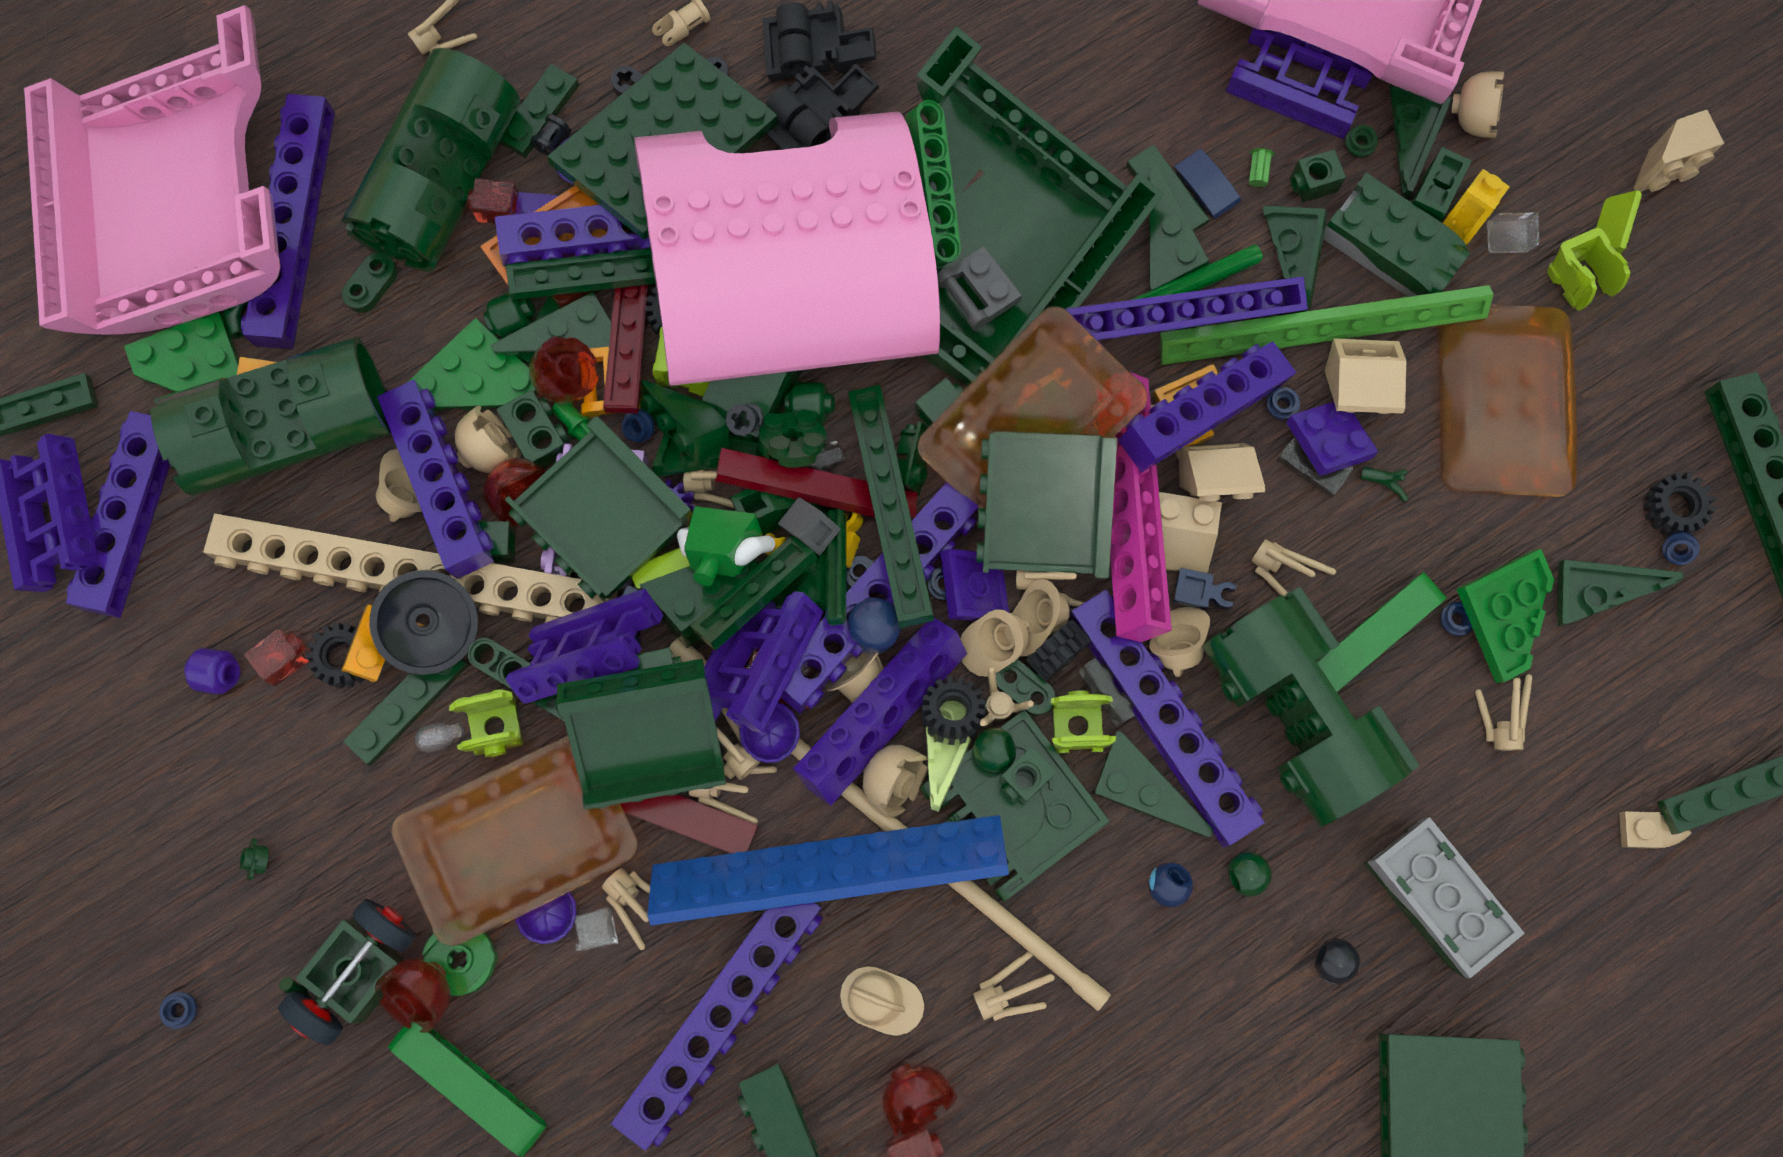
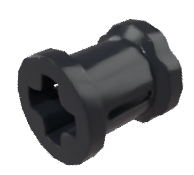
M552 114L546 116V123L538 135H533L530 139L531 144L546 156L557 148L564 136L568 137L572 132L562 119Z
M753 403L732 407L726 416V424L729 430L739 436L758 431L763 424L764 416L762 409ZM748 413L746 419L750 421L749 425H743L745 420L741 417V414Z

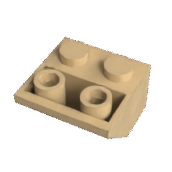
M1708 110L1677 119L1649 149L1634 185L1635 191L1650 189L1651 192L1667 186L1670 181L1679 179L1680 182L1687 181L1699 173L1698 169L1702 165L1715 158L1714 153L1724 144V141Z
M1333 338L1325 374L1336 410L1349 413L1377 412L1380 414H1403L1406 395V358L1400 342Z
M1245 443L1188 446L1179 450V487L1190 492L1191 496H1199L1200 501L1220 500V495L1233 494L1234 499L1253 498V493L1265 492L1264 480L1253 446Z

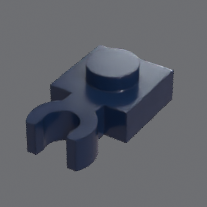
M1180 568L1178 570L1172 603L1206 610L1209 601H1211L1217 608L1229 610L1233 607V602L1223 600L1221 592H1234L1236 585L1231 582L1213 585L1214 575Z

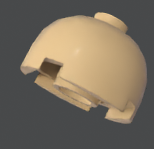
M1481 72L1471 76L1464 83L1461 94H1454L1452 113L1458 114L1459 125L1470 135L1482 138H1496L1497 130H1491V126H1496L1500 118L1503 84H1497V79L1503 80L1504 72Z
M478 405L457 424L455 429V445L458 452L456 453L459 461L467 468L473 467L477 471L490 474L501 472L521 457V451L518 445L513 449L507 440L512 435L506 425L490 410L487 409L484 413L480 412L481 406Z
M890 745L880 749L874 754L863 770V791L869 802L888 816L896 817L902 814L906 809L901 807V805L908 796L913 802L920 792L919 788L924 784L928 766L923 764V760H927V757L903 745Z

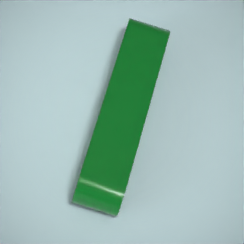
M924 100L906 115L905 121L908 125L917 157L933 239L936 269L959 257L961 243L943 108L934 100ZM920 114L927 118L928 125L921 120ZM924 146L930 149L932 158L925 153ZM929 179L935 183L936 191L930 187ZM933 212L938 214L941 224L934 220ZM937 244L944 249L945 257L938 253Z
M1425 572L1417 576L1339 642L1338 647L1317 661L1336 692L1447 598Z
M412 1015L389 1043L388 1048L394 1055L516 1155L524 1157L546 1129L547 1123L537 1113L420 1018Z

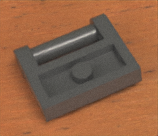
M984 246L952 267H947L937 274L938 284L941 288L945 287L968 317L967 322L973 330L981 328L1019 303L1022 299V295ZM963 277L986 308L978 310L956 280Z

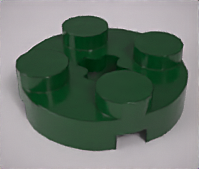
M802 410L797 414L792 412L769 413L764 416L763 424L759 429L758 445L761 453L768 460L770 455L779 460L778 465L797 468L811 465L816 461L817 455L821 454V452L823 455L827 437L825 428L816 420V415L812 411ZM790 438H796L797 441H791Z

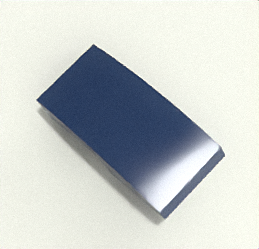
M1201 148L1174 166L1178 177L1194 192L1196 201L1213 219H1216L1241 201L1240 196L1225 175Z

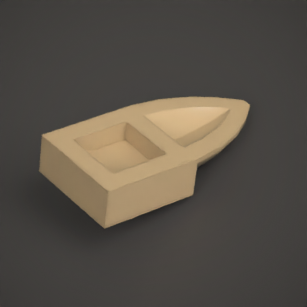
M1625 811L1619 813L1622 848H1666L1680 843L1691 834V830L1672 835L1664 816L1660 815V812Z

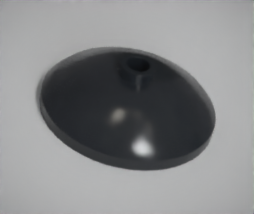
M416 570L394 578L382 588L372 605L369 627L375 647L391 665L412 674H434L454 666L468 653V649L474 642L477 634L478 616L472 597L454 578L437 571ZM420 614L428 615V624L425 626L417 625V616Z

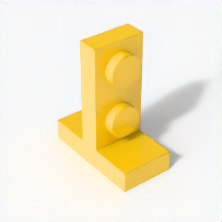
M1482 169L1443 224L1454 231L1467 245L1497 207L1510 186L1502 182L1498 176Z

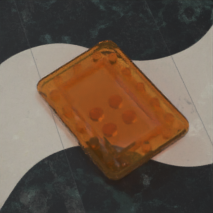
M1491 304L1488 318L1438 325L1441 477L1445 486L1457 492L1552 497L1565 496L1570 493L1576 485L1577 414L1572 332L1567 314L1561 309L1554 307Z
M1057 306L1049 307L1042 311L925 430L918 440V452L954 489L979 506L977 510L979 511V508H986V494H980V473H987L988 460H981L982 439H989V430L1115 436L1144 408L1147 402V392L1143 384L1067 310Z
M568 736L403 813L395 820L392 827L393 839L433 932L440 942L449 946H456L471 940L619 867L634 857L638 845L620 804L609 805L601 809L583 810L582 789Z

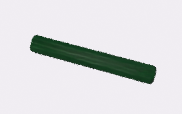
M830 509L826 514L840 528V531L826 547L825 618L831 626L842 625L846 621V515L841 509Z

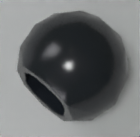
M1338 938L1326 940L1320 947L1315 961V969L1319 976L1329 983L1338 985L1350 982L1357 975L1360 966V957L1355 947L1348 941Z

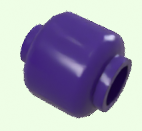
M200 648L194 651L184 667L189 687L197 692L224 694L231 690L238 682L241 672L240 666L232 653L226 650Z

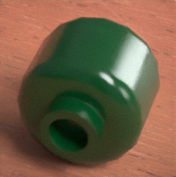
M506 292L487 303L483 316L490 332L495 336L499 335L501 338H505L532 324V316L536 314V310L530 298L511 300L509 292Z
M797 382L792 386L791 390L786 391L785 412L797 414L802 410L812 411L816 415V420L823 425L827 421L828 415L834 413L835 397L834 394L828 393L826 385L822 382Z

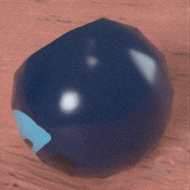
M1169 862L1161 864L1152 871L1148 880L1152 898L1165 907L1174 908L1181 906L1189 900L1193 891L1190 873L1180 864Z

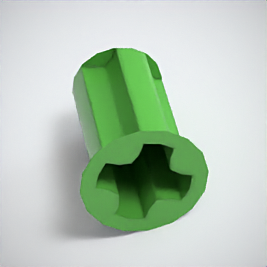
M1264 148L1253 149L1249 152L1252 155L1249 185L1266 187L1269 181L1271 158L1275 156V152Z

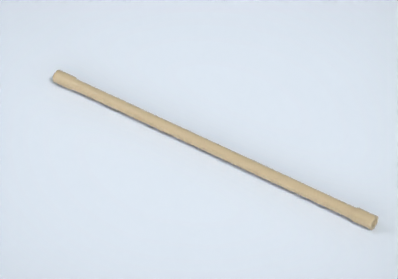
M678 638L669 647L676 657H681L682 662L703 659L704 666L707 663L701 653L692 646L686 648ZM799 738L797 746L791 754L798 760H801L811 747ZM853 782L841 794L882 830L892 831L907 828L897 818L888 816L869 802L864 791ZM969 880L948 883V885L1070 985L1073 991L1094 1009L1099 1011L1111 996L1107 990L1090 976L1078 970L974 882Z

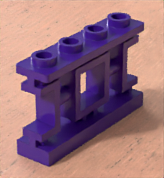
M1253 28L1248 43L1262 49L1255 64L1239 59L1226 92L1344 139L1359 107L1345 101V96L1351 84L1365 89L1371 79L1372 72L1349 59L1293 36L1277 31ZM1271 43L1289 50L1285 59L1268 53ZM1291 60L1321 71L1314 88L1285 77ZM1261 65L1279 71L1275 81L1258 75ZM1330 67L1347 73L1344 83L1326 76ZM1320 89L1338 95L1334 105L1317 98Z
M45 434L40 437V440L37 442L40 458L33 461L32 457L19 455L10 457L11 461L0 459V515L14 590L46 592L54 588L53 584L57 583L54 566L59 563L61 569L78 571L84 568L83 565L93 566L98 563L75 440L70 437ZM46 501L49 503L52 519L47 524H45L42 503Z
M644 588L534 626L528 635L533 641V644H530L527 648L534 657L531 664L509 673L505 680L519 699L526 704L557 694V684L612 675L635 669L640 663L636 654L640 653L642 649L634 638L637 631L659 624L663 614Z
M793 592L792 595H788L781 609H774L776 604L773 601L769 602L716 651H712L704 668L715 721L722 708H729L726 716L735 724L741 727L746 725L754 732H763L823 614V611L804 592ZM753 649H760L750 669H744Z

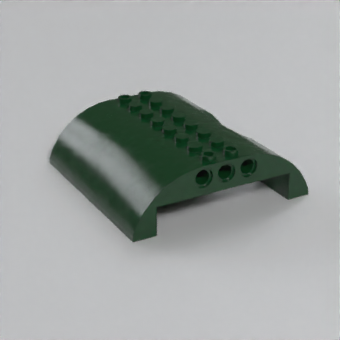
M955 26L915 77L922 100H934L943 108L961 243L959 257L942 268H938L937 274L947 267H952L984 246L1022 295V299L1019 303L981 328L973 330L967 322L968 317L945 287L941 288L938 284L940 310L938 354L922 355V357L943 372L974 389L1001 398H1011L1051 345L1046 314L1062 309L1076 308L1082 304L1164 193L1140 173L1126 186L974 64L982 46ZM929 179L930 187L936 191L935 183ZM933 212L934 220L941 224L940 217L937 213ZM937 244L938 253L945 257L944 249ZM963 277L956 280L978 310L986 308Z

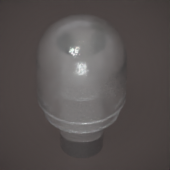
M445 722L429 724L421 727L416 732L415 745L420 751L425 753L439 751L451 745L452 739L464 736V729L461 723L447 726Z

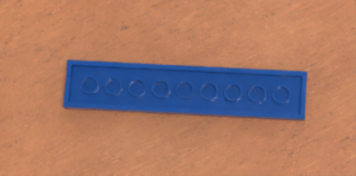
M1000 815L654 864L652 865L647 916L650 925H658L1009 875Z

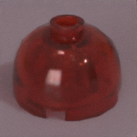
M554 336L540 345L530 360L529 376L534 389L547 401L560 405L578 402L594 390L599 374L596 376V357L589 347L577 338L569 337L566 339Z
M515 457L504 460L495 466L485 480L483 492L484 500L492 514L500 522H510L512 526H520L508 514L512 508L505 499L509 496L515 501L546 471L530 459Z
M412 958L401 961L388 969L377 980L375 985V992L381 988L384 997L379 1002L387 1013L408 1029L412 1027V1022L417 1023L423 1027L419 1031L421 1033L431 1031L442 1019L450 1004L451 991L446 973L435 962Z
M910 1064L899 1067L891 1074L893 1080L888 1083L882 1096L883 1112L894 1135H897L899 1130L902 1135H907L927 1126L937 1119L934 1113L942 1105L947 1111L957 1100V1094L941 1072L930 1066L923 1065L911 1068Z

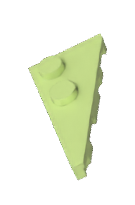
M947 701L940 707L942 716L948 720H961L967 714L965 706L957 701ZM926 727L931 809L937 812L940 811L972 741L969 736L966 743L960 744L959 739H955L954 745H948L949 739L944 738L942 743L938 742L937 734L931 737L928 734V727Z

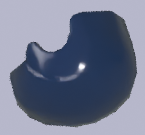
M866 598L854 606L848 617L850 637L866 653H883L891 648L901 631L895 607L884 599Z

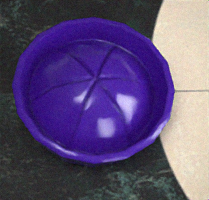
M777 703L762 733L754 732L746 725L744 727L740 726L739 729L740 742L746 752L755 760L765 763L779 762L788 757L796 748L800 736L799 722L794 713L784 704Z
M552 881L537 882L526 888L518 898L515 907V922L521 934L530 941L540 944L554 943L565 937L573 927L577 915L576 902L571 892L563 885Z

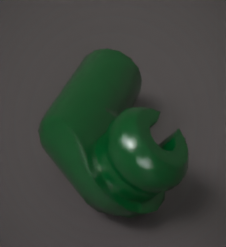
M248 301L223 311L231 338L238 339L244 337L241 330V314L243 308L248 307Z

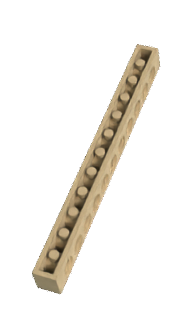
M215 513L203 553L215 559L214 564L221 567L235 569L236 564L247 566L248 571L267 575L269 570L279 571L281 577L298 581L301 580L302 576L312 577L314 583L325 586H334V582L345 583L346 588L358 592H367V588L378 589L380 592L388 582L412 569L432 570L451 575L444 569L438 553ZM252 540L251 548L242 553L243 545L247 541ZM285 545L284 554L275 559L276 550ZM318 551L317 560L307 565L309 555ZM351 557L350 566L340 571L341 562L345 558ZM384 563V571L379 576L373 577L374 567ZM494 563L459 579L451 575L468 591L475 606L479 608L478 612L491 616H499L500 612L511 613L512 618L519 621L532 622L534 617L545 619L546 623L572 614L569 611V607L575 599L582 598L585 600L583 609L604 603L597 595L591 599L577 585L582 579ZM477 581H484L483 590L478 594L472 595V585ZM510 587H517L518 593L516 597L505 601L503 598L504 592ZM616 591L607 601L617 598L618 591ZM546 592L551 593V600L547 605L542 607L536 605L539 595Z

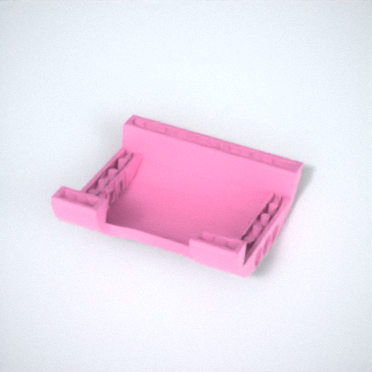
M1198 0V5L1256 29L1277 31L1298 38L1365 67L1380 80L1442 104L1449 97L1459 79L1464 65L1460 58L1482 0Z
M243 5L216 16L218 45L79 96L52 78L24 88L40 326L64 332L101 335L140 333L168 328L247 302L261 295L278 278L280 260L273 197L269 189L264 186L249 191L245 134L248 121L259 100L262 87L255 22L252 12L247 6Z
M900 112L831 118L829 120L831 139L823 144L744 154L728 153L716 149L706 141L702 131L634 137L670 386L938 354L940 310L933 239L912 137L908 125Z

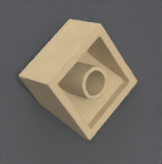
M1159 492L1166 570L1178 572L1180 568L1208 573L1218 535L1222 502L1200 501L1199 498Z

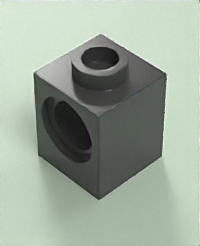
M800 497L778 523L791 536L793 535L819 556L840 531V528L824 513Z

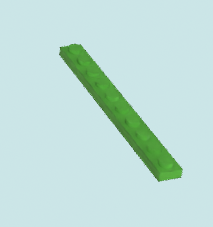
M1490 285L1161 332L1159 357L1161 365L1243 354L1256 344L1262 348L1272 341L1278 348L1333 341V338L1347 339L1488 318L1494 294Z

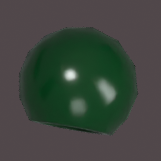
M989 728L980 733L975 740L973 746L975 761L988 772H1001L1013 764L1016 758L1015 743L1011 734L1002 728Z
M1252 852L1240 853L1231 859L1227 867L1234 889L1240 895L1247 897L1257 896L1266 891L1272 879L1269 863L1260 854Z

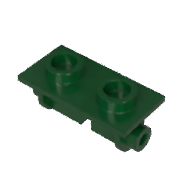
M919 421L918 426L907 424L906 428L901 431L897 450L899 455L907 456V460L897 459L904 490L908 487L912 492H916L917 496H920L922 485L927 480L926 466L928 457L934 449V434Z

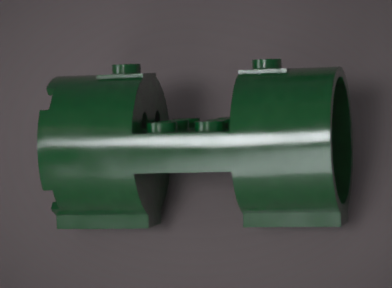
M447 48L433 49L341 222L348 224L346 227L347 235L372 252H382L398 260L407 259L405 265L410 268L425 272L433 271L463 215V208L487 161L491 160L520 104V97L515 88L499 73L471 56Z
M357 336L297 354L286 360L235 376L223 377L155 398L154 401L157 406L150 409L152 428L163 460L168 459L172 468L178 472V474L174 475L173 479L190 496L202 494L392 434L377 396L386 393L387 389L383 385L371 354L363 341Z
M1298 587L1285 594V597L1281 595L1243 617L1228 628L1224 634L1219 633L1202 647L1221 675L1219 677L1222 682L1221 689L1229 701L1235 702L1237 707H1240L1261 694L1265 695V704L1269 712L1274 717L1280 718L1286 728L1284 729L1286 738L1294 747L1298 746L1301 751L1277 767L1281 773L1279 776L1280 781L1288 792L1294 793L1296 798H1301L1317 825L1322 827L1385 792L1406 778L1420 765L1380 705L1354 719L1316 662V660L1338 647L1339 644L1302 588Z

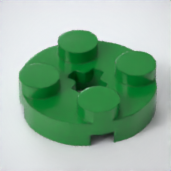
M463 923L448 925L438 929L425 944L423 950V972L427 982L436 991L446 995L464 996L478 991L488 982L494 972L498 955L491 938L481 928ZM454 951L458 953L465 951L467 953L465 958L467 964L465 967L458 966L453 968L451 964L454 962V958L451 955Z

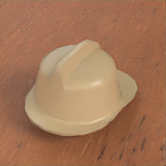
M398 449L389 450L383 455L380 463L379 485L376 491L377 503L389 514V520L392 522L399 518L411 517L416 512H422Z
M1037 579L1030 583L1022 599L1012 612V614L1020 617L1022 621H1029L1031 624L1027 628L1029 633L1027 648L1020 656H1030L1038 647L1044 644L1050 635L1059 631L1068 622V603L1070 598L1066 594L1058 592L1054 584L1047 579Z
M1182 607L1170 611L1172 631L1152 638L1149 644V649L1159 657L1163 667L1173 670L1176 677H1181L1185 669L1198 665L1203 658L1204 649L1202 646L1209 632L1210 617L1205 611L1195 607Z
M995 609L988 612L968 626L962 633L960 640L967 652V655L962 659L963 664L969 671L978 676L988 677L989 667H994L995 673H998L1016 661L1027 648L1029 641L1027 628L1031 625L1030 622L1022 621L1020 617L1005 610Z
M863 652L858 658L852 655L844 664L847 667L845 673L836 683L829 681L825 689L827 691L838 689L853 703L884 669L878 653Z
M867 966L853 971L842 984L840 994L842 1007L847 1015L859 1024L884 1034L898 1036L906 1034L917 1027L923 1017L924 1002L922 994L916 985L905 978L879 968Z

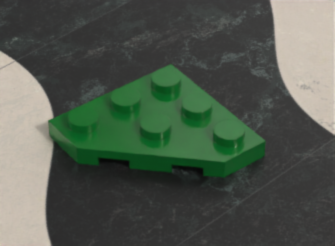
M220 311L184 322L124 346L133 374L148 383L164 387L171 392H178L223 377L228 378L237 375L239 358L224 316Z
M476 318L409 380H415L422 389L428 388L431 391L437 404L433 408L434 411L455 408L472 410L478 405L481 406L480 410H489V408L501 407L530 390H533L537 396L546 387L544 382L517 356L505 355L503 353L494 354L491 344L499 340Z
M1542 549L1532 550L1457 588L1495 683H1505L1529 670L1533 660V655L1530 654L1534 637H1539L1546 612L1542 610L1546 593L1551 592L1554 578Z

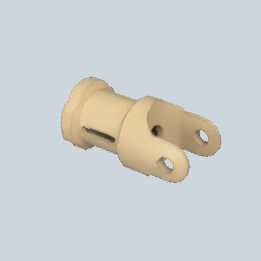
M691 0L689 4L677 12L672 10L657 21L652 27V32L656 36L663 35L662 43L665 46H671L687 37L689 31L703 21L705 23L709 22L711 17L701 0Z

